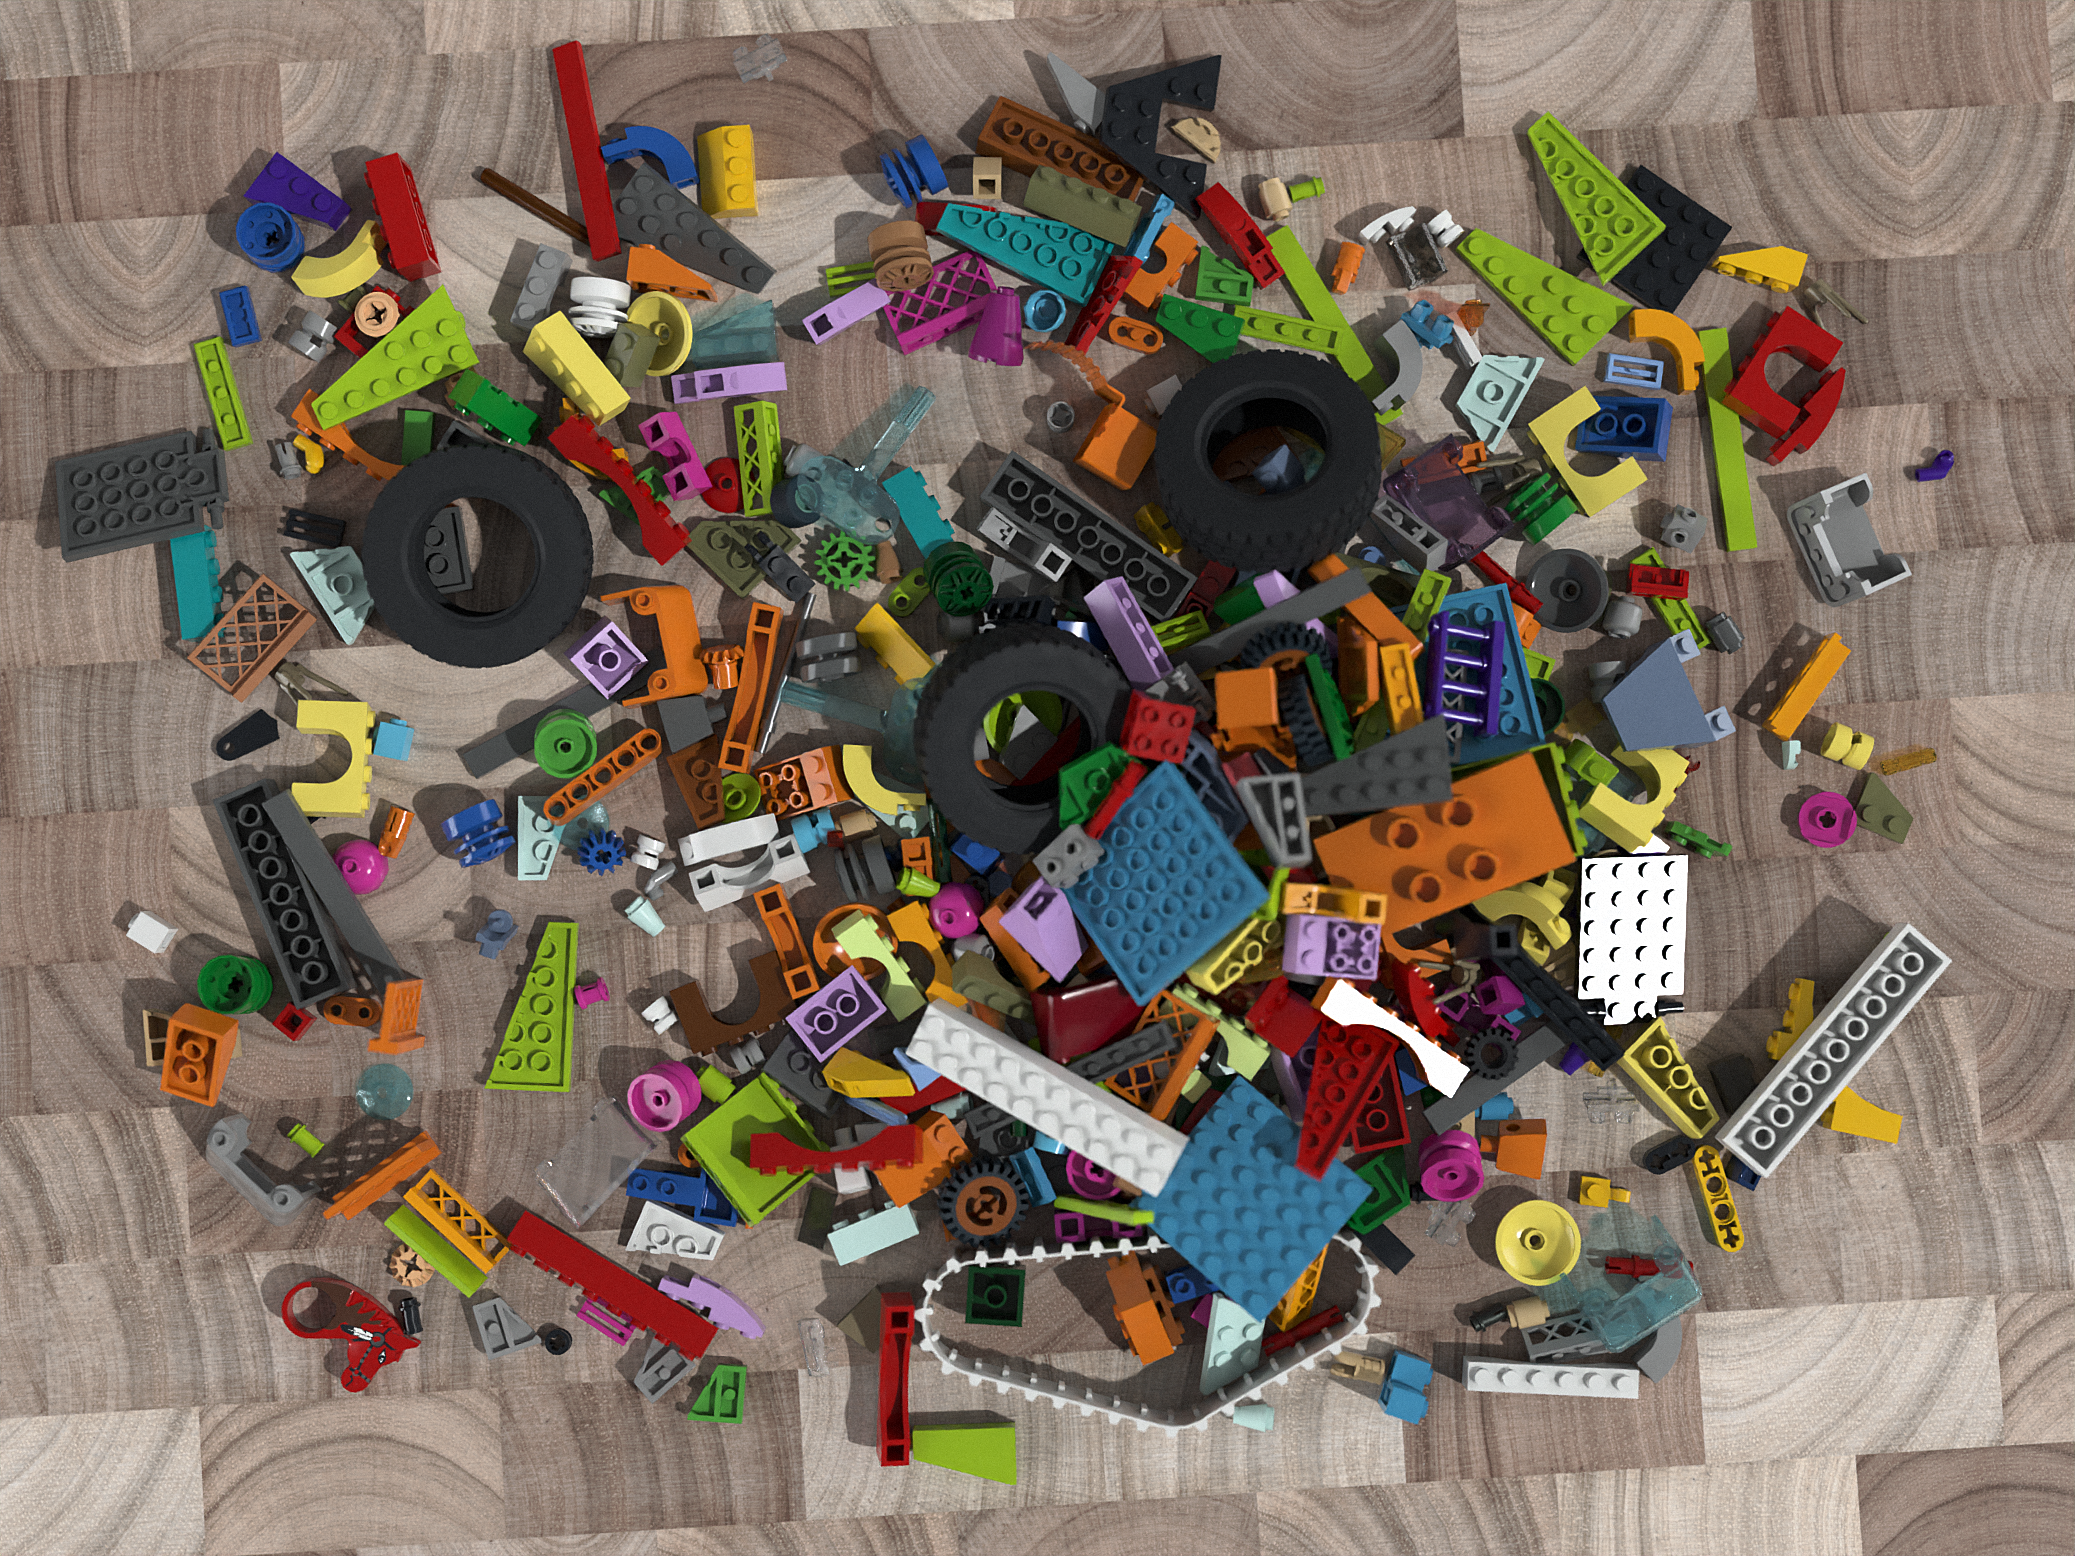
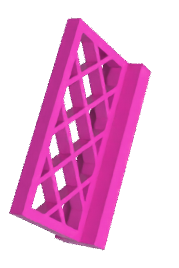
M971 249L933 266L934 275L926 283L929 286L924 297L911 293L912 289L897 292L885 291L888 296L893 293L904 296L899 308L888 304L883 307L904 356L980 322L991 293L982 297L973 294L977 281L989 285L991 291L997 290L981 254ZM976 258L979 265L975 274L961 270L965 261ZM946 270L954 273L950 286L936 281L940 272ZM959 275L973 279L968 292L954 287ZM934 286L947 290L943 303L929 299ZM955 293L964 296L963 305L957 308L947 305L951 294ZM908 298L922 302L917 314L904 310ZM926 304L940 308L937 317L928 319L922 316ZM891 312L897 313L895 319ZM901 315L915 319L912 328L900 332L897 324Z

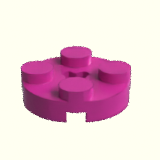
M1821 792L1809 797L1802 804L1798 812L1797 823L1801 836L1810 844L1820 848H1832L1843 844L1853 835L1857 824V816L1852 805L1844 796L1835 792ZM1829 812L1831 813L1830 818L1835 819V822L1825 828L1823 827V822L1819 821V817Z

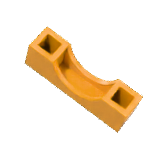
M918 899L888 913L887 918L898 940L913 941L923 945L934 959L935 975L932 982L925 989V994L930 1004L939 997L956 1007L968 1003L967 997L952 991V966L955 961L951 953L945 955L941 947L945 941L940 932L932 929L928 921L929 910L926 903L920 905Z

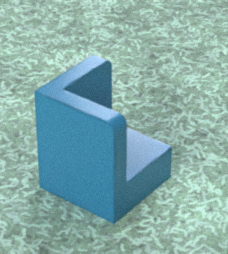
M1522 990L1525 1005L1503 1015L1516 1028L1531 1017L1537 1018L1544 1013Z

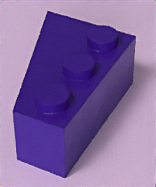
M278 152L274 154L243 195L253 205L270 202L283 207L292 217L333 231H337L352 211V208L345 201Z

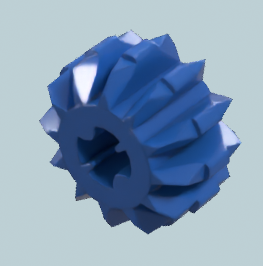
M600 827L598 834L589 830L590 838L581 837L580 843L582 846L577 848V853L581 856L579 859L581 866H587V871L590 874L598 870L599 875L603 876L606 869L614 873L613 865L622 866L623 860L621 857L626 855V850L622 847L624 844L622 837H616L614 830H610L606 834L605 829Z

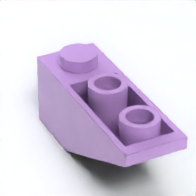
M876 278L827 304L802 321L816 345H822L889 304L891 300L885 290L878 287Z

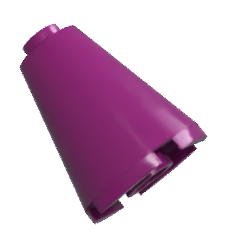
M998 286L997 290L991 291L968 350L969 358L987 363L988 360L996 362V365L1021 366L1023 364L1020 298L1018 294L1014 293V288Z

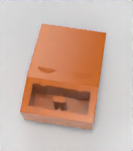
M839 744L821 747L754 770L756 780L761 789V797L766 814L774 813L776 822L855 798L844 772L843 756Z

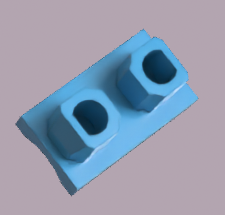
M1426 300L1418 301L1410 311L1403 313L1399 320L1402 319L1413 332L1420 349L1423 346L1429 350L1434 346L1438 349L1445 343L1451 344L1455 337L1451 334L1454 321L1443 314L1437 316L1436 320L1433 321L1429 316L1434 308Z

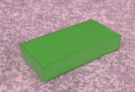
M405 410L401 465L406 466L413 460L432 452L435 425L434 412Z

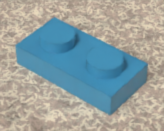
M1033 1147L1017 1151L1009 1156L1015 1171L1026 1186L1025 1189L1028 1192L1032 1207L1050 1203L1057 1198L1052 1184L1041 1166L1040 1158L1035 1153Z

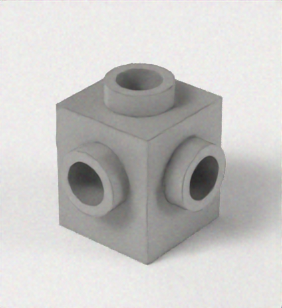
M1677 504L1673 512H1667L1661 521L1660 527L1663 528L1661 540L1672 547H1678L1691 554L1705 533L1708 518L1698 514L1691 508H1685Z

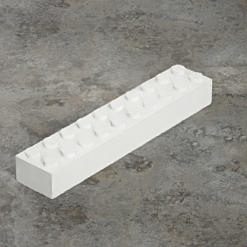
M1896 923L1714 1138L1757 1175L1767 1178L1952 960L1909 923Z
M940 997L928 1006L905 1053L1155 1197L1165 1186L1189 1140L1183 1134Z

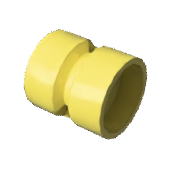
M1834 722L1825 735L1820 753L1822 756L1834 761L1842 759L1844 765L1861 770L1873 750L1874 737L1860 731L1852 733L1850 727Z

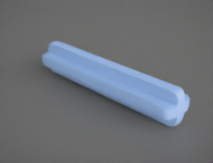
M846 1096L844 1099L848 1105L890 1126L907 1125L906 1114L872 1097L850 1098Z

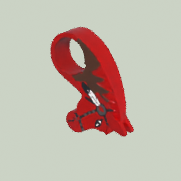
M327 1277L305 1279L286 1294L282 1303L281 1314L284 1324L296 1336L306 1339H346L348 1341L347 1357L350 1365L341 1375V1384L349 1392L356 1393L364 1390L382 1366L388 1365L393 1361L399 1362L406 1349L416 1348L421 1344L420 1339L404 1333V1329L396 1317L375 1297L360 1287L343 1280ZM315 1287L329 1295L332 1303L336 1305V1314L328 1325L321 1328H309L297 1320L293 1312V1300L299 1290Z

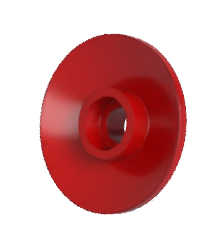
M721 458L711 463L705 469L712 484L711 488L702 493L706 503L714 510L722 513H735L743 510L744 502L739 460L735 458ZM750 470V479L756 482L752 470ZM726 479L732 481V486L729 489L722 487V483Z

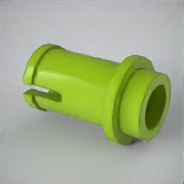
M1313 176L1311 177L1312 180L1288 186L1292 203L1314 196L1320 198V195L1325 193L1322 178Z
M297 1123L287 1135L291 1139L289 1142L291 1144L295 1142L313 1158L325 1144L306 1130L307 1126L305 1124L302 1126Z

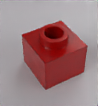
M291 1001L274 1020L272 1025L292 1041H298L316 1021L317 1017L306 1008L297 1010L294 1002ZM296 1015L302 1019V1023L299 1026L294 1023Z

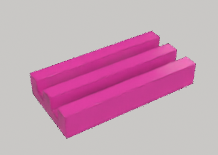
M587 1299L576 1316L624 1346L634 1332L635 1327L632 1325L629 1328L592 1305L593 1301ZM597 1299L596 1301L605 1308L608 1305L600 1299ZM589 1310L590 1312L597 1315L613 1327L623 1332L625 1335H620L619 1333L612 1330L611 1328H609L593 1316L586 1313V1311ZM621 1314L620 1318L624 1319L628 1323H630V1321L632 1320L624 1314Z

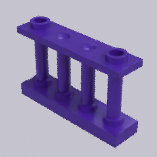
M1441 611L1431 615L1427 625L1429 642L1424 703L1421 706L1424 722L1444 713L1446 721L1472 725L1474 728L1473 737L1487 738L1497 735L1506 622L1495 620L1482 625L1480 630L1448 624L1449 611ZM1447 635L1479 641V657L1446 652ZM1445 663L1475 668L1478 671L1477 685L1444 680ZM1443 691L1474 697L1476 700L1475 713L1441 708Z

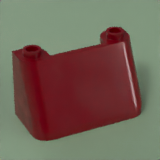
M1115 971L1112 972L1111 976L1071 987H1056V990L1047 992L1048 994H1045L1043 988L1029 992L1041 1054L1057 1064L1069 1062L1072 1056L1107 1047L1131 1036L1151 1002L1150 1000L1144 1006H1139ZM1152 1022L1146 1023L1143 1029L1152 1026Z

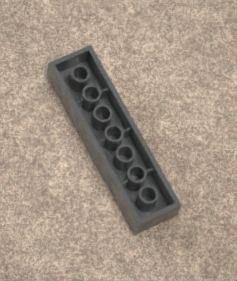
M1013 450L980 495V500L990 508L995 507L1039 539L1052 543L1072 558L1071 564L1100 584L1105 580L1123 576L1141 611L1158 624L1168 621L1197 580L1196 576Z
M265 778L213 799V803L295 1007L299 1010L354 989L358 985L325 904L262 805L265 800L280 793L275 779Z

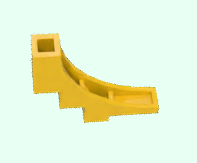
M1795 978V983L1790 985L1788 998L1791 999L1790 1007L1783 1016L1785 1031L1773 1030L1772 1036L1768 1037L1766 1043V1051L1769 1052L1768 1058L1780 1060L1814 1021L1812 1002L1815 981ZM1847 1085L1821 1114L1822 1127L1895 1144L1898 1142L1903 1118L1901 1115L1882 1110L1867 1102Z

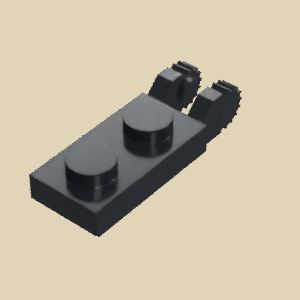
M760 531L757 534L758 539L769 550L761 556L758 550L749 543L744 548L757 560L756 563L797 603L816 583L779 545L774 544Z

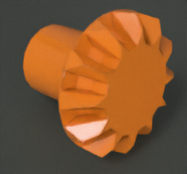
M737 644L717 645L703 649L700 652V662L709 663L715 689H729L738 686L739 679L736 665L738 664L737 659L744 656V648Z

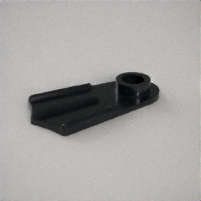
M260 709L217 742L216 752L218 756L223 760L233 761L279 740L278 721L268 715L263 709ZM232 743L235 749L232 753L228 754L225 748L228 744Z

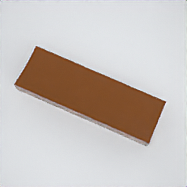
M1001 95L978 137L976 154L982 157H1002V166L1029 178L1032 177L1040 164L1045 167H1051L1069 177L1078 178L1093 187L1105 189L1108 193L1123 199H1129L1134 203L1144 183L1142 176L1129 165L1123 164L1118 160L1116 154L1102 147L1098 139Z

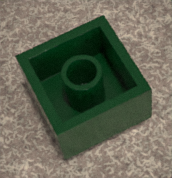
M987 1262L986 1267H980V1263L969 1264L965 1323L1022 1327L1026 1265Z

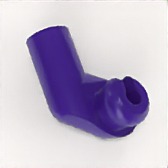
M1942 450L1930 467L1917 468L1915 471L1917 482L1945 478L1953 466L1954 454L1949 450Z

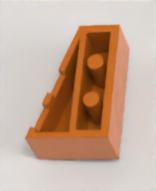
M1008 887L991 901L979 919L1029 993L1044 983L1051 974L998 922L1019 897L1015 891Z
M1137 1259L1107 1271L1106 1275L1116 1300V1304L1112 1305L1118 1322L1124 1320V1322L1120 1323L1125 1339L1131 1338L1127 1342L1133 1357L1139 1355L1144 1366L1175 1353Z

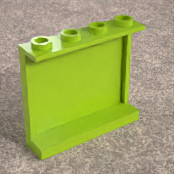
M764 1072L680 1138L750 1228L764 1219L767 1214L817 1174L814 1173V1170H804L803 1175H788L787 1171L777 1172V1176L773 1177L760 1176L759 1172L750 1168L751 1134L778 1132L802 1148L831 1152L825 1142H819L813 1135L815 1130L806 1119L802 1120L795 1112L797 1107L789 1097L784 1098L779 1092V1084Z

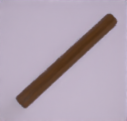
M490 168L483 170L479 179L484 184L590 247L586 226Z

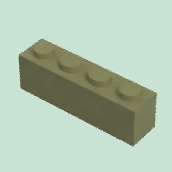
M1040 164L1030 178L1023 202L1025 207L1125 248L1134 233L1142 206L1135 204L1129 199L1120 198L1108 193L1105 189L1093 187L1078 178L1069 177L1051 167H1045Z

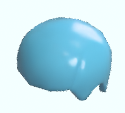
M1040 289L1031 294L1023 307L1025 323L1035 332L1049 333L1058 329L1063 323L1066 314L1062 297L1052 290Z

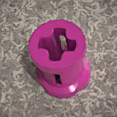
M603 977L598 978L594 983L582 987L580 985L574 986L576 998L582 1010L586 1009L589 1004L601 1000L605 1002L610 1000L609 991Z

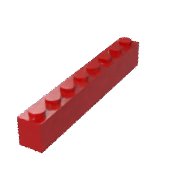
M526 1210L506 1239L507 1243L511 1245L509 1250L521 1258H524L525 1254L535 1260L533 1265L547 1273L551 1269L559 1274L557 1279L570 1288L573 1284L582 1288L581 1294L593 1302L600 1299L608 1304L605 1308L606 1310L618 1317L624 1314L631 1318L630 1324L642 1332L647 1328L656 1334L654 1336L655 1340L667 1347L671 1343L680 1348L678 1354L691 1362L694 1358L699 1361L701 1360L718 1332L719 1328Z

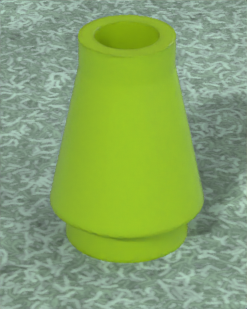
M903 867L897 878L896 889L901 890L902 894L933 898L939 892L940 883L930 879L913 867L909 869Z

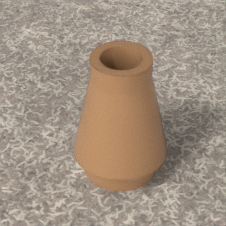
M886 540L876 543L874 547L876 550L877 578L881 580L882 584L900 581L903 578L902 572L904 569L892 548L891 542Z

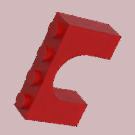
M1788 305L1780 313L1775 311L1766 323L1769 329L1765 335L1761 333L1752 345V348L1755 349L1751 357L1746 355L1737 369L1741 372L1736 379L1732 377L1723 390L1726 395L1721 402L1775 439L1780 438L1788 431L1801 409L1778 395L1768 385L1764 373L1765 362L1768 356L1775 353L1790 354L1820 373L1830 365L1843 345L1842 341Z

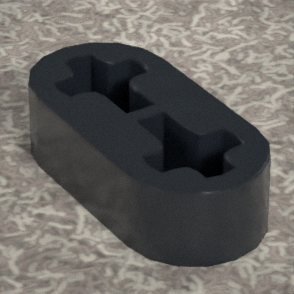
M1680 1135L1674 1136L1646 1151L1642 1159L1643 1166L1653 1174H1664L1691 1160L1695 1155L1696 1147L1691 1139ZM1678 1142L1688 1145L1684 1149L1685 1155L1680 1153L1671 1154V1152L1678 1149ZM1654 1154L1658 1157L1667 1156V1158L1660 1161V1168L1654 1165L1650 1166Z

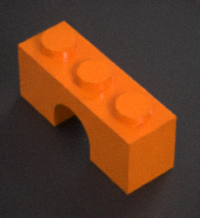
M1171 222L1154 245V251L1165 261V268L1156 274L1147 273L1139 268L1122 296L1146 314L1151 308L1156 310L1161 304L1162 293L1168 286L1173 288L1182 276L1179 271L1184 264L1190 266L1199 252L1196 251L1198 241Z

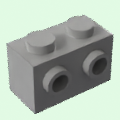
M1072 824L1033 860L1051 887L1066 889L1073 886L1078 881V876L1084 870L1094 867L1099 861L1098 858L1105 852L1095 838H1091L1084 832L1083 829L1086 825Z

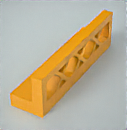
M1836 632L1824 636L1761 725L1783 742L1788 741L1851 652L1850 649L1839 642L1842 637Z
M1409 642L1378 649V674L1391 737L1424 722Z
M430 1169L418 1184L410 1188L403 1196L405 1200L485 1274L491 1271L509 1251L511 1245L507 1243V1237L433 1169ZM431 1178L440 1187V1197H429L422 1190L423 1186ZM445 1200H456L460 1204V1216H450L445 1212ZM465 1210L471 1215H465ZM465 1219H476L481 1224V1235H470L466 1231ZM455 1220H461V1225L458 1224ZM487 1238H497L505 1246L495 1257L486 1249Z
M1328 1244L1267 1315L1284 1333L1309 1318Z

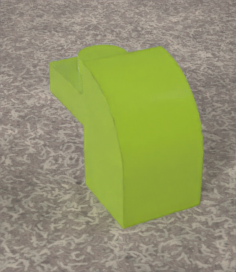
M1576 738L1564 751L1566 762L1560 763L1564 771H1567L1579 782L1584 780L1593 788L1600 782L1607 787L1619 772L1617 767L1596 753L1593 747Z

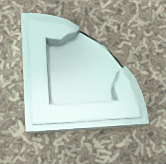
M1799 740L1782 742L1784 770L1795 769L1798 765L1795 754H1799L1801 751Z

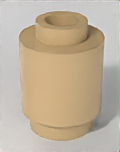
M1278 177L1260 183L1258 185L1260 190L1258 196L1266 218L1273 219L1274 222L1288 218V212L1293 207L1284 183H1281Z
M865 808L840 816V820L834 821L841 843L845 841L850 843L873 835V828L877 827L872 811L867 813Z
M1539 1295L1512 1301V1304L1506 1305L1511 1328L1518 1327L1523 1329L1545 1324V1318L1550 1317L1546 1300L1541 1301Z

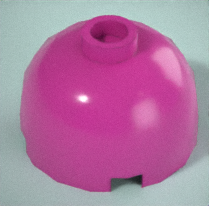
M365 839L350 840L340 845L332 854V859L355 895L369 894L379 889L389 871L388 858L380 854L378 845Z
M956 881L948 882L940 886L939 892L933 898H930L928 905L929 922L932 928L940 932L943 937L957 939L973 933L981 925L982 922L979 918L985 909L984 900L980 893L970 884L955 883Z

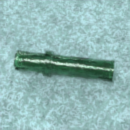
M929 798L926 802L928 805L932 844L931 858H933L935 881L939 883L951 882L953 878L950 856L953 855L952 850H949L946 818L937 808L933 799ZM936 813L938 814L940 838L938 837ZM939 843H941L943 867L941 866V854Z

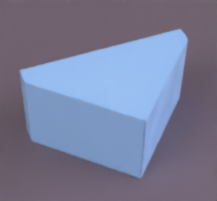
M908 1047L895 1048L893 1053L900 1067L910 1076V1081L919 1091L942 1075L905 1054Z

